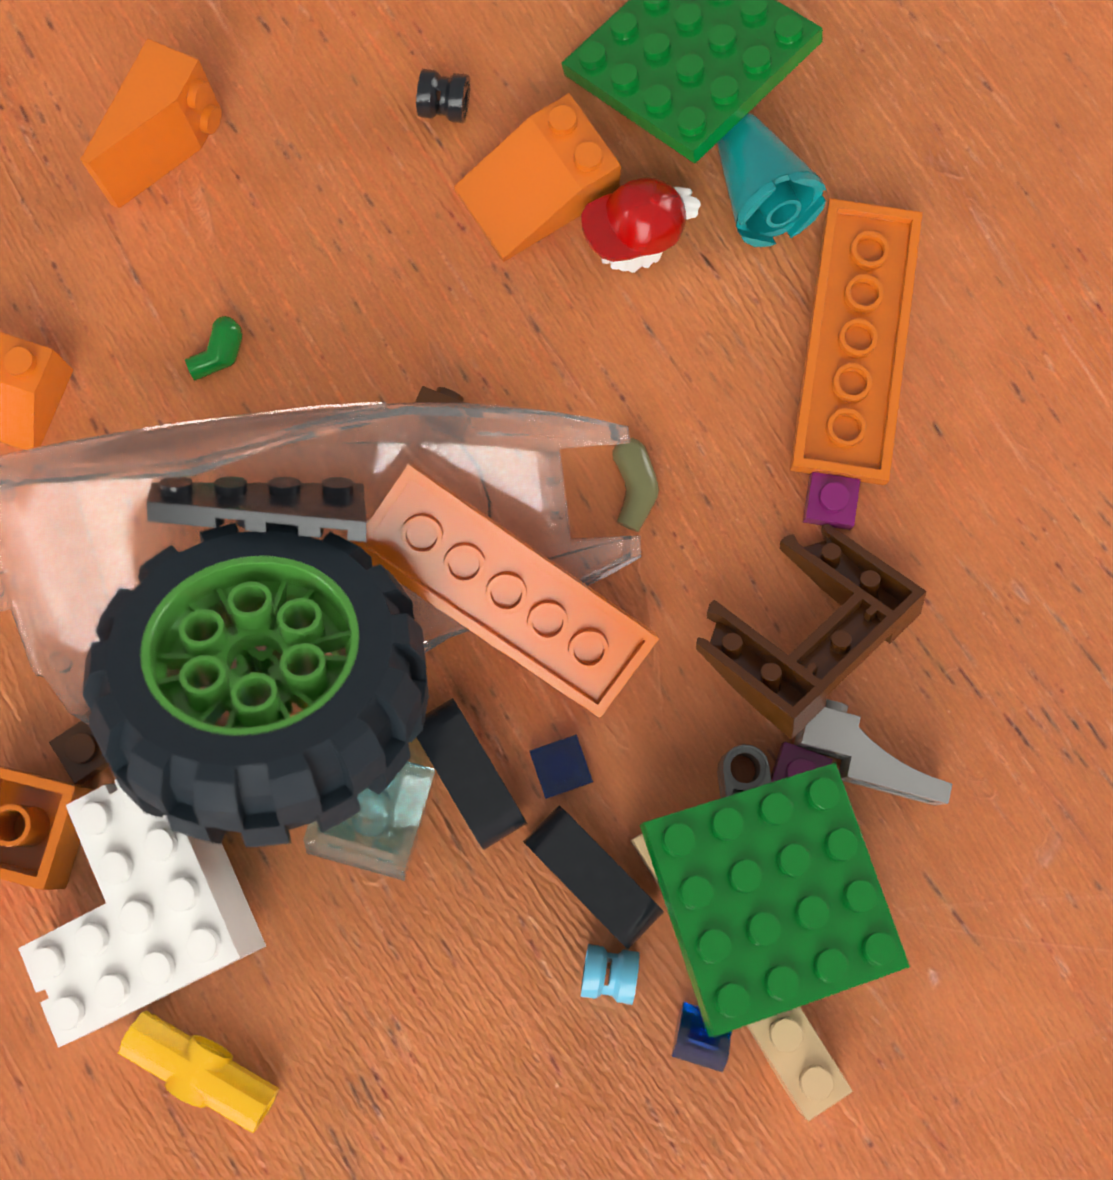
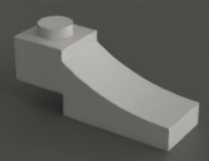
M826 699L825 708L796 735L794 745L821 755L840 759L839 773L842 781L934 806L949 803L952 783L917 771L888 754L859 728L861 717L847 713L848 706L843 703Z

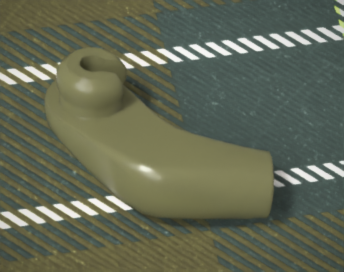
M625 438L614 447L612 453L613 460L619 468L626 488L624 503L617 522L632 531L639 532L657 500L659 487L646 447L637 439Z

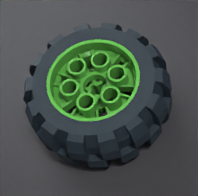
M232 523L199 532L201 543L181 552H178L172 545L168 546L140 566L138 574L140 583L133 590L124 587L118 588L97 624L95 632L99 641L91 642L85 658L82 695L91 711L88 724L105 760L112 769L119 787L145 814L160 818L166 815L172 831L214 844H221L227 831L241 832L246 847L291 843L289 833L291 829L317 822L321 833H324L355 816L361 811L358 795L366 788L377 795H380L388 788L411 758L409 742H412L424 727L429 692L423 628L414 620L413 602L387 569L381 564L372 567V559L368 553L358 545L332 532H329L322 540H318L308 536H298V528L293 525L277 524L269 528L265 533L255 531L239 532L237 524ZM265 646L267 648L265 651H258L255 647ZM330 652L334 656H325L324 654ZM235 660L236 668L231 669V665ZM292 702H294L303 711L290 717L289 714L293 711ZM228 711L229 718L226 726H215L220 717Z

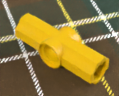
M149 1011L141 1012L135 1022L129 1027L118 1051V1054L166 1082L164 1085L166 1090L179 1100L195 1107L203 1108L208 1106L252 1133L258 1129L268 1114L280 1089L232 1061L233 1055L220 1044L199 1035H192L191 1037Z

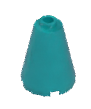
M747 114L717 142L736 228L745 243L753 247L772 246L776 244L773 237L786 232L792 238L812 224L824 209L826 200L823 197V190L826 191V187L822 179L755 115Z

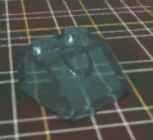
M407 761L388 788L380 795H377L368 788L358 795L361 811L355 816L324 833H321L317 822L308 824L303 839L306 853L405 881L420 833L436 769Z

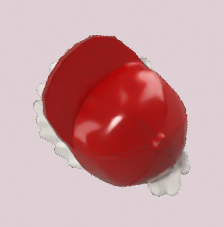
M651 177L634 179L623 184L613 193L588 203L581 213L582 230L585 240L591 249L602 258L604 264L611 262V269L635 273L642 266L649 268L653 262L657 263L665 250L676 245L685 228L686 220L698 216L701 202L691 196L692 190L690 188L672 187L662 180Z

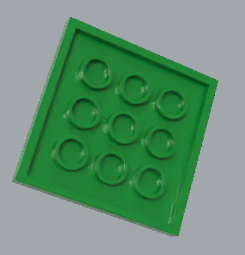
M628 0L561 63L566 77L695 164L823 42V28L777 0Z
M836 762L640 824L708 1036H719L910 967Z

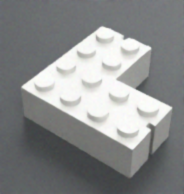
M116 779L114 780L115 784L103 785L66 805L106 904L18 948L36 993L42 990L47 992L49 998L40 1002L58 1048L113 1023L266 947L222 843H209L172 831L166 815L160 818L145 814L119 787Z

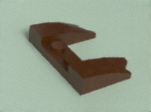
M830 524L822 525L823 542L803 547L798 543L794 534L785 536L780 541V550L823 591L841 605L794 651L787 655L716 600L709 604L707 610V619L716 623L711 640L709 642L698 637L696 641V650L760 714L791 740L825 708L827 696L884 641L890 644L921 614L927 592Z

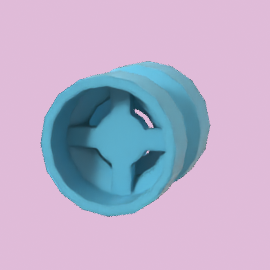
M588 944L580 996L597 999L601 995L613 996L618 1003L632 1005L637 984L640 952L623 949L620 953L616 954L607 952L604 946ZM607 962H610L611 964L607 986L604 985Z

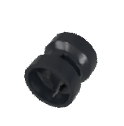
M422 69L416 95L417 116L432 119L436 115H443L451 122L464 123L470 97L469 75L454 73L451 77H444L437 70Z

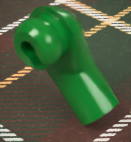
M227 316L217 318L212 324L207 350L185 359L187 368L194 381L235 363L242 341V330L233 318Z

